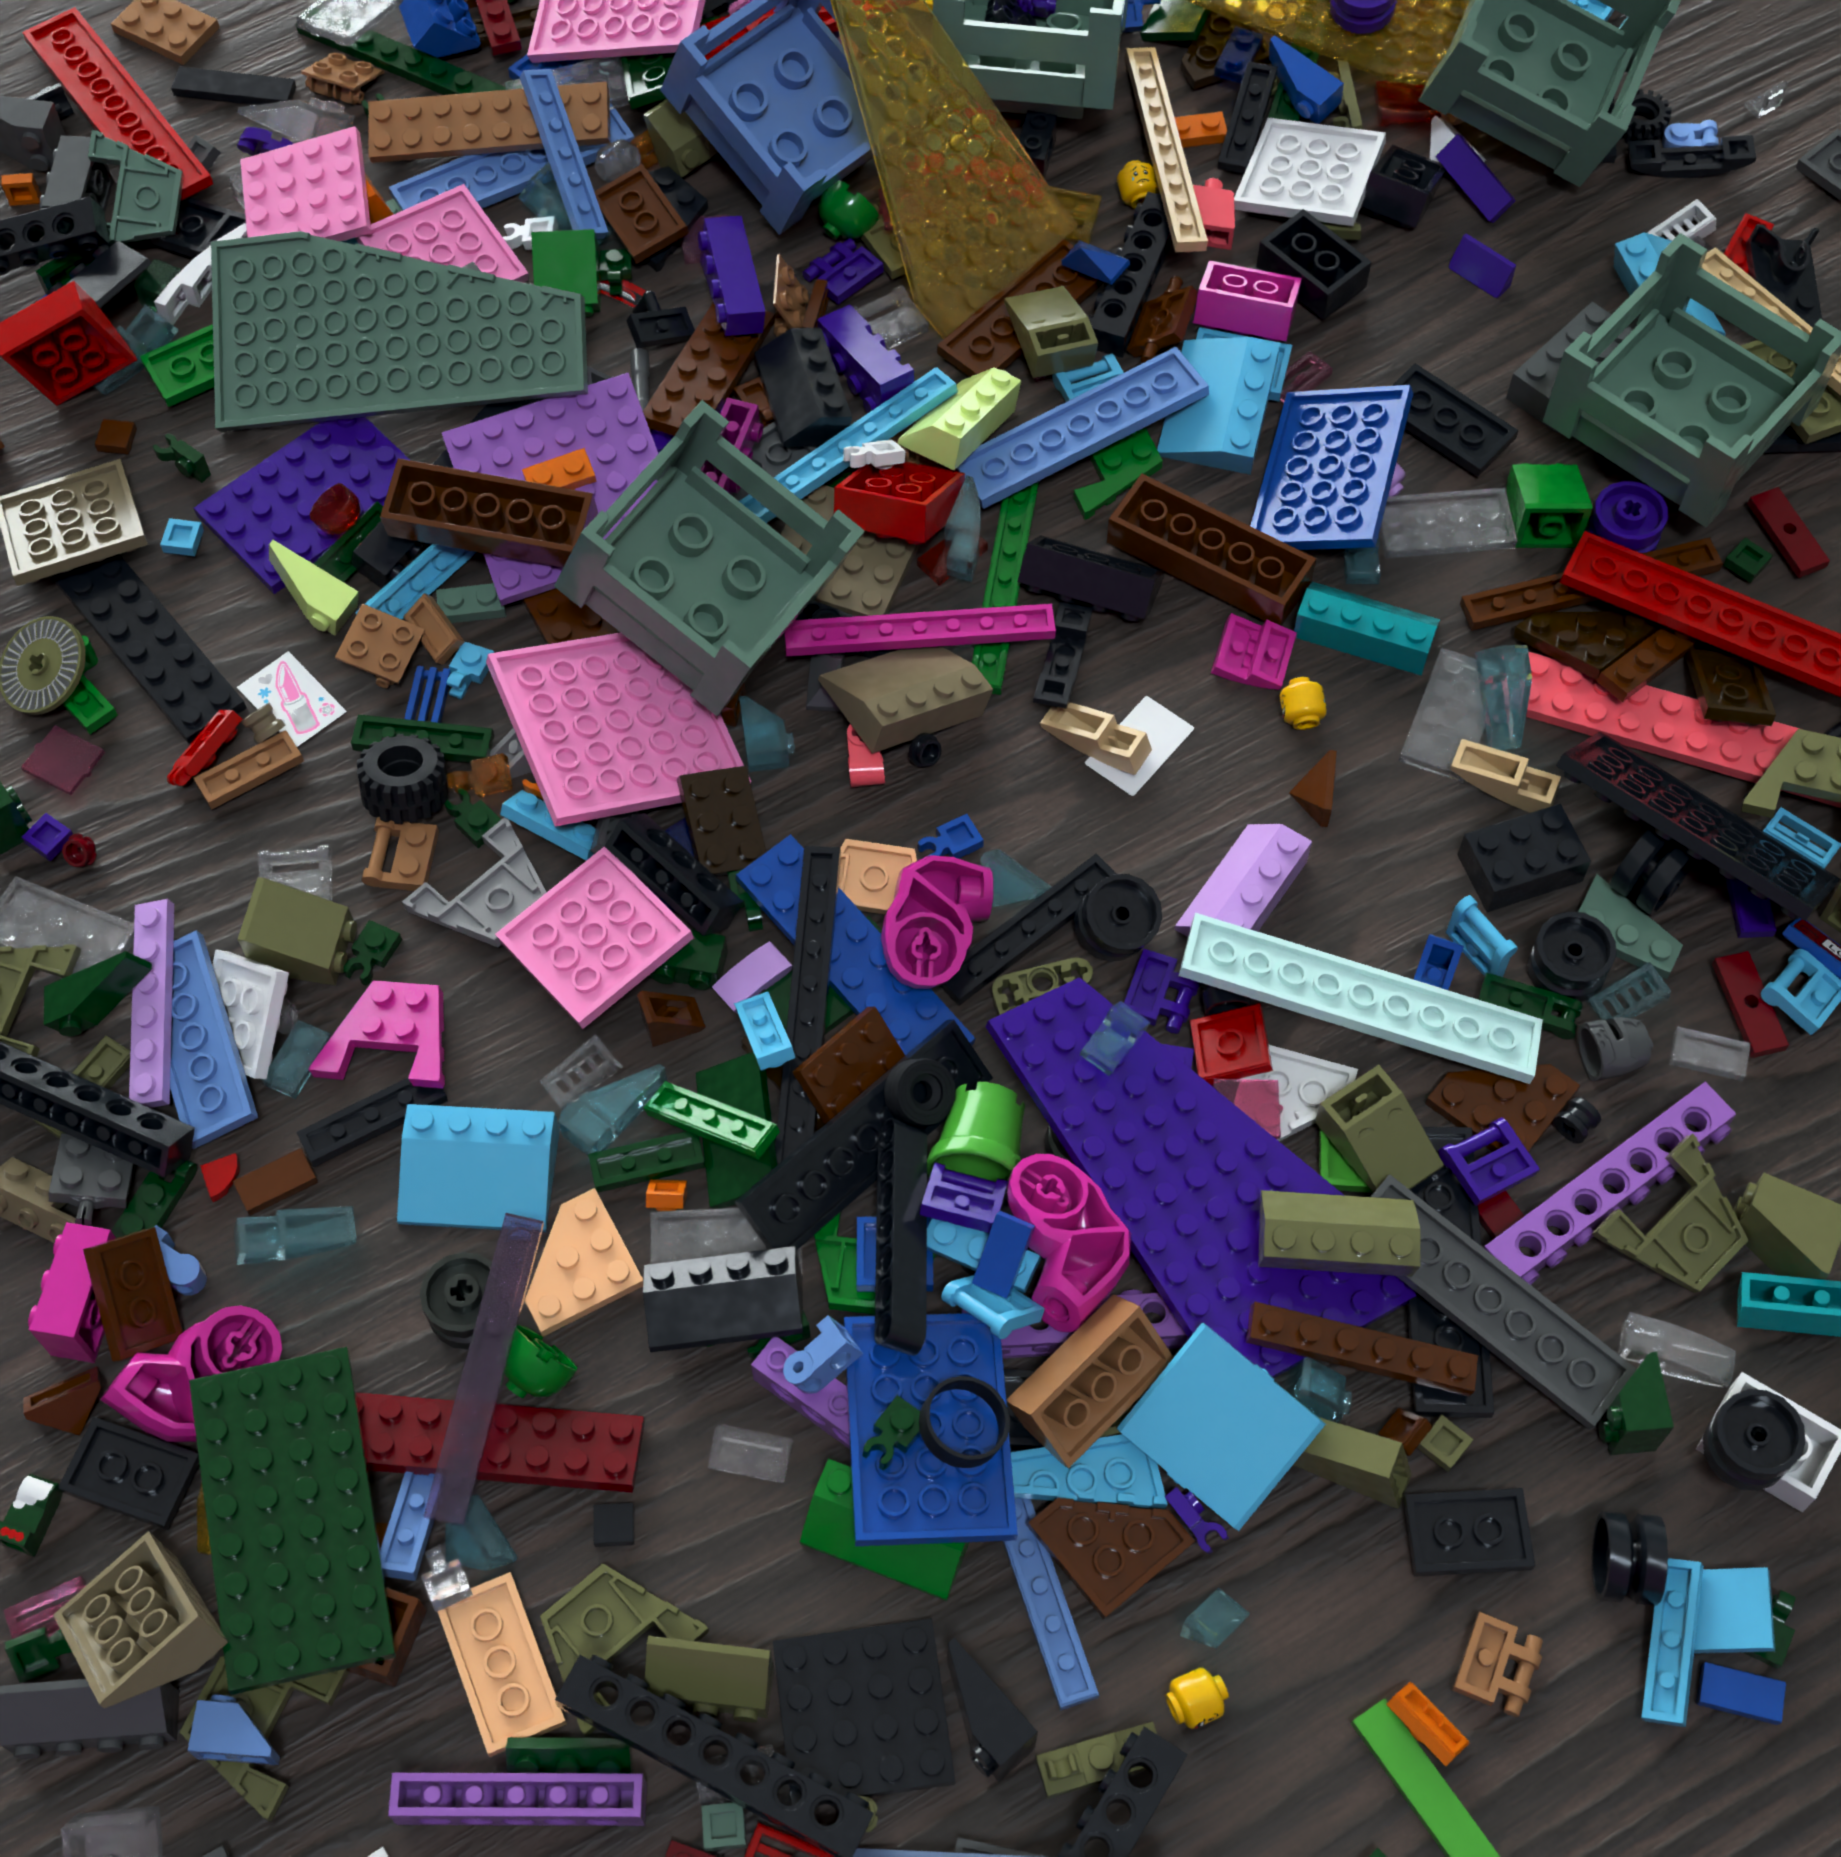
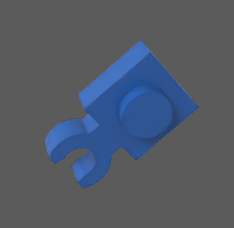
M965 814L937 827V838L928 836L919 840L918 851L923 852L926 849H932L935 852L928 856H944L949 854L950 857L959 859L982 848L984 840L968 814Z

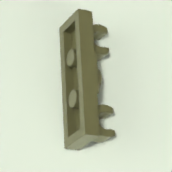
M1348 58L1338 60L1339 73H1329L1344 83L1342 102L1338 106L1340 115L1346 114L1347 117L1339 116L1334 118L1333 125L1363 130Z
M1149 1722L1036 1755L1035 1759L1047 1799L1100 1784L1110 1768L1117 1772L1125 1760V1757L1119 1753L1131 1732L1139 1736L1145 1726L1157 1734L1154 1723ZM1136 1766L1128 1772V1775L1147 1769L1142 1766Z

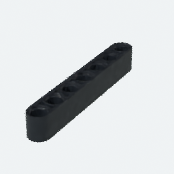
M889 1118L883 1124L878 1138L874 1337L875 1343L879 1346L915 1356L921 1350L926 1338L927 1217L919 1214L927 1188V1132L925 1129Z

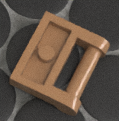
M380 817L376 818L374 830L377 833L369 866L363 871L362 882L372 887L415 891L425 882L428 883L439 835L438 826L410 822L395 824L391 820L384 822L380 820ZM390 836L399 837L391 873L383 872L382 868Z

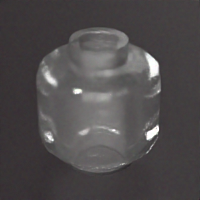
M624 139L615 140L602 146L597 151L595 160L596 172L603 180L610 183L639 166L641 155L639 150L629 141Z

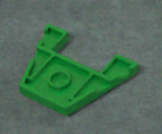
M1146 427L1089 455L1101 482L1074 490L1073 498L1084 520L1095 515V510L1104 504L1108 506L1114 502L1116 496L1127 488L1131 489L1141 474L1150 477L1162 469L1163 460Z
M840 1212L814 1235L828 1307L830 1310L875 1314V1292H857V1238L838 1236L841 1219ZM933 1253V1262L937 1256L935 1253Z

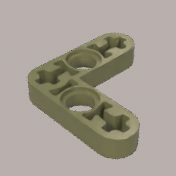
M1078 957L998 977L992 986V1001L997 1016L1060 987L1058 986L1057 974H1060V980H1063L1064 985L1075 980V977L1071 976V971L1077 970V973L1082 975V979L1091 986L1093 978L1092 966L1085 959ZM1039 977H1045L1051 981L1052 987L1047 991H1039L1033 987L1032 982ZM1008 987L1011 992H1014V1006L1010 1008L1007 995L1002 993V988Z

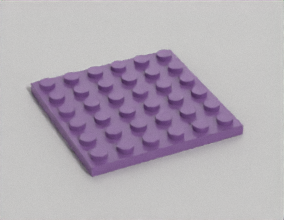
M629 373L588 385V394L547 398L442 432L454 468L526 481L522 472L523 468L585 448L597 482L574 490L593 493L598 514L601 510L606 512L659 454ZM655 480L646 489V491L637 499V501L609 530V532L603 537L604 540L631 512V510L640 502V500L649 492V490L658 482L657 480ZM483 553L501 606L555 589L554 585L563 569L562 567Z

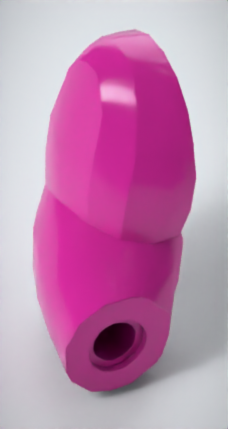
M930 855L904 867L900 871L894 900L884 916L881 933L886 963L890 972L900 983L914 989H931L945 984L960 970L974 937L972 922L987 921L991 914L993 874L990 868L955 857Z
M1034 1154L1022 1159L1013 1168L1007 1186L1008 1204L1014 1217L1035 1225L1028 1247L1045 1259L1043 1271L1032 1295V1300L1045 1308L1042 1320L1060 1332H1074L1108 1297L1128 1268L1131 1232L1111 1210L1101 1188L1081 1169L1070 1161L1052 1154Z
M241 1305L224 1307L210 1315L206 1320L192 1325L180 1334L168 1354L136 1352L100 1400L143 1431L167 1442H197L189 1380L279 1361L282 1352L280 1333L271 1319L257 1309Z

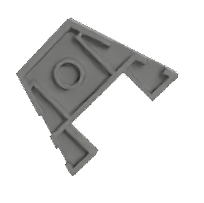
M505 817L482 835L484 843L502 858L499 862L450 902L425 882L402 901L405 910L482 942L499 947L501 943L495 934L547 893L532 863L529 861L519 838L516 836L509 819Z

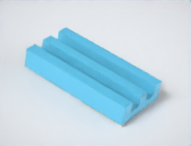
M1780 807L1763 830L1768 835L1824 869L1841 847L1840 842ZM1779 821L1797 831V834L1780 824ZM1809 840H1812V841L1815 842L1816 844H1818V845H1820L1821 847L1825 848L1826 850H1828V852L1824 851L1823 849H1821V848H1819L1818 846L1814 845L1813 843L1809 842Z

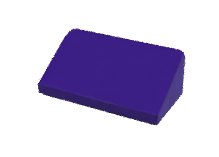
M1465 234L1448 268L1494 298H1499L1511 286L1516 264L1470 235Z

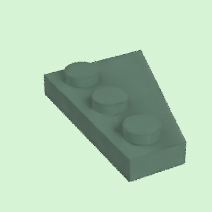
M1596 874L1578 912L1598 918L1609 928L1616 941V957L1668 979L1683 944L1626 897L1612 889L1608 882Z

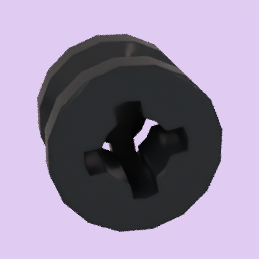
M1573 1097L1567 1103V1110L1559 1112L1554 1117L1553 1122L1562 1136L1573 1143L1580 1144L1587 1138L1588 1130L1594 1129L1600 1124L1601 1115L1587 1100Z

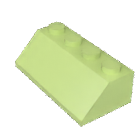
M993 367L960 381L956 385L958 392L922 416L898 439V444L951 470H955L1015 412L1022 380L1010 375L1007 371Z

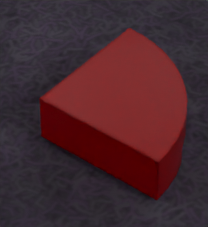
M236 1153L200 1166L212 1202L223 1198L229 1192L228 1189L232 1186L237 1175H239L240 1161Z

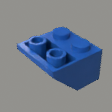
M403 0L399 5L413 47L439 58L478 48L481 44L476 31V25L473 23L469 7L464 0Z

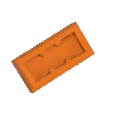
M1411 1682L1396 1693L1386 1704L1409 1728L1412 1736L1423 1743L1445 1766L1470 1744L1469 1740Z

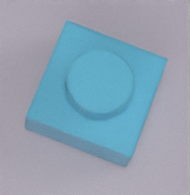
M169 518L160 543L163 553L195 556L204 531L201 522Z

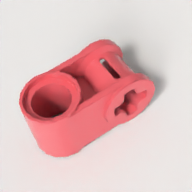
M850 724L847 728L851 788L885 784L882 753L880 751L872 753L866 744L860 741L862 739Z

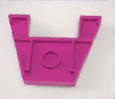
M373 980L309 1067L310 1073L316 1078L344 1080L356 1047L417 1052L408 1077L411 1084L419 1087L443 1089L445 1085V1076L442 1073V1062L444 1061V1049L442 1047L444 1006L443 992L439 985Z

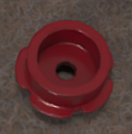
M80 833L71 835L69 841L63 845V857L67 863L74 867H84L86 864L91 865L97 857L95 852L96 846L93 840L87 836L83 837Z

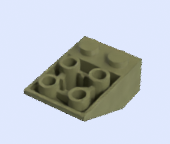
M1064 286L1004 298L1006 309L1033 378L1093 365L1098 347L1097 338L1088 316Z
M1377 1065L1320 1103L1315 1119L1316 1124L1373 1193L1389 1174L1410 1190L1443 1168V1162L1404 1094L1380 1065Z

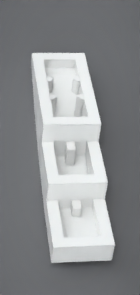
M246 223L217 241L246 238ZM211 245L183 268L154 301L162 323L173 326L188 304L200 308L212 291Z

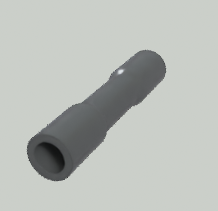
M637 348L630 353L631 377L643 411L650 401L649 353L645 349Z

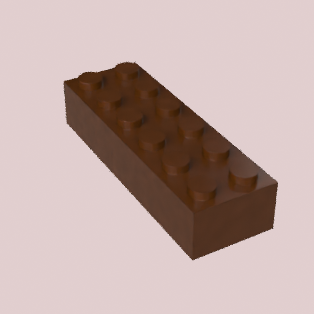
M398 458L380 518L388 536L563 568L581 532L597 516L598 510L593 493Z
M1144 474L1139 476L1110 516L1108 522L1107 543L1264 621L1269 620L1282 626L1312 582L1316 558Z

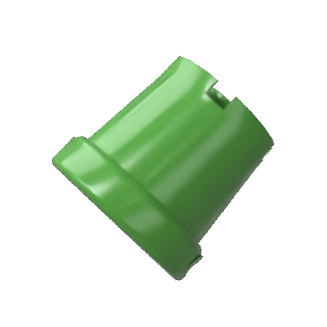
M977 1082L976 1090L965 1091L967 1084H963L956 1089L955 1101L947 1115L939 1142L931 1148L929 1153L927 1175L930 1179L934 1163L937 1162L946 1165L945 1169L995 1182L997 1178L1009 1182L1013 1168L1021 1161L1020 1145L1025 1104L1022 1102L1019 1106L1016 1103L1018 1094L999 1084Z

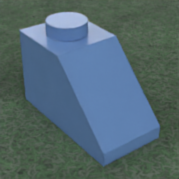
M212 1695L211 1701L197 1700L187 1750L195 1758L279 1765L280 1756L247 1711L239 1703H236V1698L226 1695Z

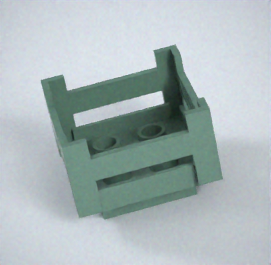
M933 0L930 79L939 88L940 94L963 96L962 108L1027 114V110L1075 119H1083L1084 108L1113 110L1122 31H1125L1128 0H1057L1054 14L1047 18L1033 16L1037 26L985 22L989 0Z
M1470 0L1447 53L1429 77L1419 101L1444 115L1449 113L1547 165L1554 169V174L1581 187L1627 131L1636 107L1632 106L1633 100L1662 31L1676 14L1681 0H1598L1627 16L1619 28L1568 0ZM1624 72H1627L1628 75L1625 79L1623 87L1614 105L1612 113L1609 114L1607 112L1612 103L1614 95L1617 91V88L1620 84Z
M1679 233L1661 252L1655 271L1592 335L1583 331L1564 351L1543 422L1569 439L1572 436L1678 504L1681 512L1707 527L1725 508L1737 481L1792 422L1800 426L1817 408L1841 355V331L1822 319L1817 321L1810 335L1702 269L1707 249ZM1690 298L1798 364L1792 378L1685 312ZM1640 314L1637 326L1597 366L1598 362L1595 359Z
M701 400L682 421L677 433L609 509L606 512L601 510L581 532L554 587L580 608L586 604L693 690L691 696L718 716L737 694L753 669L808 603L812 604L827 586L865 531L840 510L833 514L829 522L722 437L729 421ZM709 461L811 543L812 547L805 555L704 474L702 469L706 462ZM655 480H657L658 482L649 490V492L640 500V502L631 510V512L604 540L603 537L609 532V530L637 501V499L646 491V489Z

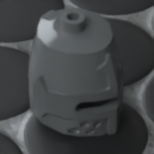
M1615 1017L1607 1020L1585 1022L1578 1029L1579 1054L1584 1069L1592 1081L1624 1076L1646 1066L1650 1061L1653 1042L1648 1035L1646 1027L1640 1020Z

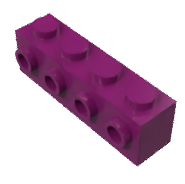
M727 397L720 414L729 423L722 437L752 460L753 445L755 442H760L763 434V424L759 421L758 405ZM709 461L706 462L702 469L704 474L729 494L733 495V493L739 492L741 488Z

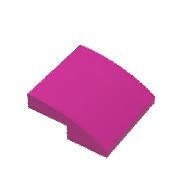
M1231 613L1226 619L1211 673L1234 682L1279 690L1284 681L1297 632L1269 620H1266L1261 626Z

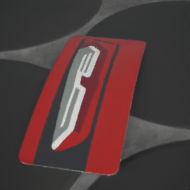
M600 278L601 294L619 300L632 308L635 307L646 292L644 289L623 280L622 294L610 295L608 280H601Z

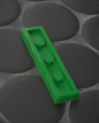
M664 1081L643 1107L650 1117L758 1160L780 1133L777 1125L773 1122Z

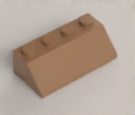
M1113 1294L1006 1399V1402L1024 1428L1059 1462L1069 1469L1154 1383L1174 1357L1141 1307Z

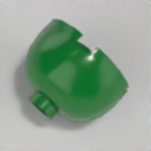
M840 180L826 189L820 197L818 212L820 219L825 224L822 229L835 240L839 237L845 240L849 238L859 240L864 233L872 229L877 223L879 213L861 193L857 192L854 195L846 191L850 185Z
M518 1324L507 1336L500 1350L499 1362L501 1370L509 1379L506 1387L521 1398H525L527 1394L543 1398L558 1393L571 1381L577 1371V1365L555 1345L550 1347L541 1341L543 1339L541 1335Z

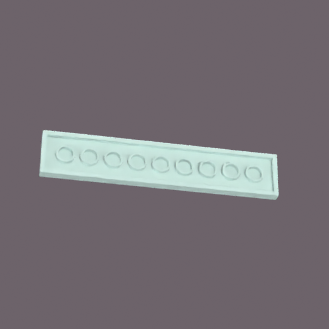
M1199 913L1194 915L1179 972L1181 977L1530 1084L1535 1077L1543 1019Z

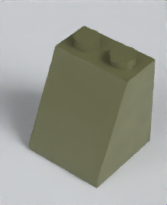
M258 877L237 940L246 958L289 972L288 978L336 986L339 973H344V966L347 962L346 950L348 943L353 942L355 939L357 923L353 921L347 906L266 878Z
M1766 1173L1761 1175L1756 1184L1749 1182L1743 1197H1739L1733 1209L1749 1240L1745 1245L1776 1275L1825 1280L1830 1274L1841 1242V1204Z

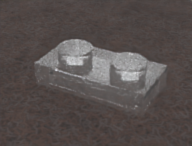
M1678 1026L1674 1032L1670 1065L1743 1081L1747 1072L1751 1043Z

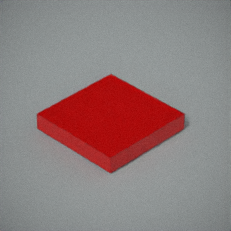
M1260 1003L1190 1020L1198 1075L1210 1085L1273 1071L1264 1014Z

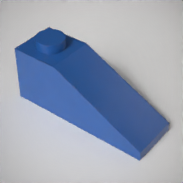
M1275 35L1270 39L1269 60L1272 66L1277 67V76L1293 107L1302 117L1320 124L1342 102L1344 83Z

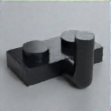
M650 290L642 295L633 309V314H630L626 320L637 348L685 342L690 339L695 331L686 306L661 310L655 293Z

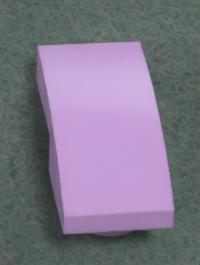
M769 941L737 963L712 988L737 1013L734 1003L756 996L763 989L766 990L793 969V965Z

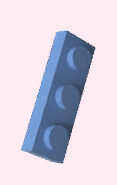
M405 1472L380 1549L384 1577L416 1581L448 1477L442 1474H429L428 1476Z

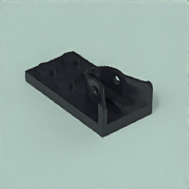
M1757 224L1745 244L1749 275L1813 328L1817 321L1822 319L1811 253V244L1819 233V228L1811 229L1804 240L1782 239L1764 225Z

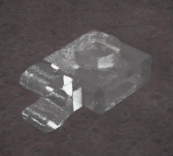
M440 1546L425 1551L431 1571L420 1576L435 1612L473 1595L458 1558L447 1563Z

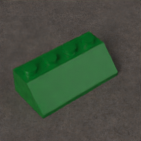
M829 1458L814 1491L800 1539L801 1545L945 1601L948 1600L970 1543L855 1546L851 1467Z

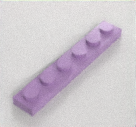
M168 899L135 905L133 955L152 963V970L132 989L129 1099L149 1108L170 1105L174 903Z

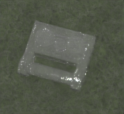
M903 285L893 288L892 293L859 308L853 307L864 319L896 304L900 307L868 322L872 335L879 333L884 338L887 350L928 331L927 320L911 301Z
M330 844L318 845V849L271 853L270 849L258 851L259 877L332 901V852ZM319 862V869L273 873V866Z

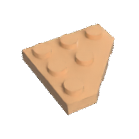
M595 1188L561 1204L526 1295V1306L542 1337L643 1287V1278Z

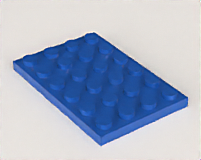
M1411 385L1287 392L1250 526L1298 550L1376 547L1414 394Z
M969 1313L926 1315V1338L919 1353L912 1356L879 1346L875 1343V1316L844 1317V1327L863 1352V1355L846 1368L855 1546L1016 1541L1018 1532L1009 1433L1002 1447L988 1462L973 1468H958L942 1462L929 1451L921 1434L906 1453L895 1448L892 1463L885 1470L879 1468L880 1461L885 1456L882 1451L874 1450L867 1458L862 1456L865 1443L870 1438L879 1436L873 1431L874 1424L897 1395L921 1411L925 1400L938 1384L952 1377L967 1376L977 1378L989 1384L1000 1394L1007 1406L1001 1339L991 1333L989 1326ZM953 1389L944 1391L932 1399L930 1405L931 1425L939 1440L948 1448L965 1455H980L992 1450L996 1446L999 1434L997 1418L991 1407L981 1397L969 1391Z

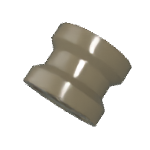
M270 703L265 704L241 721L246 728L252 730L254 733L253 739L257 744L263 742L285 726L282 719H277L274 716L273 707Z

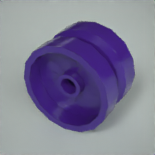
M1330 0V13L1335 22L1344 30L1356 34H1368L1382 29L1391 21L1396 10L1397 0Z
M1632 481L1613 483L1600 492L1586 531L1639 553L1654 551L1658 546L1661 534L1668 520V507L1663 497L1652 487Z

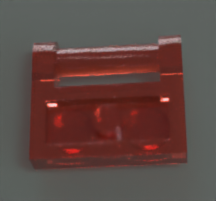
M1428 80L1376 81L1374 91L1379 126H1389L1390 123L1429 122L1431 125V120L1435 115L1441 118L1440 112L1419 101Z

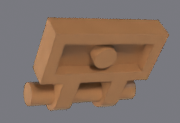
M1479 1612L1452 1691L1489 1706L1493 1705L1497 1692L1507 1697L1503 1711L1510 1716L1519 1717L1523 1704L1528 1703L1531 1695V1689L1528 1687L1533 1672L1540 1667L1542 1656L1539 1653L1543 1640L1537 1636L1528 1635L1524 1647L1514 1643L1518 1627ZM1508 1658L1518 1663L1513 1680L1503 1677Z

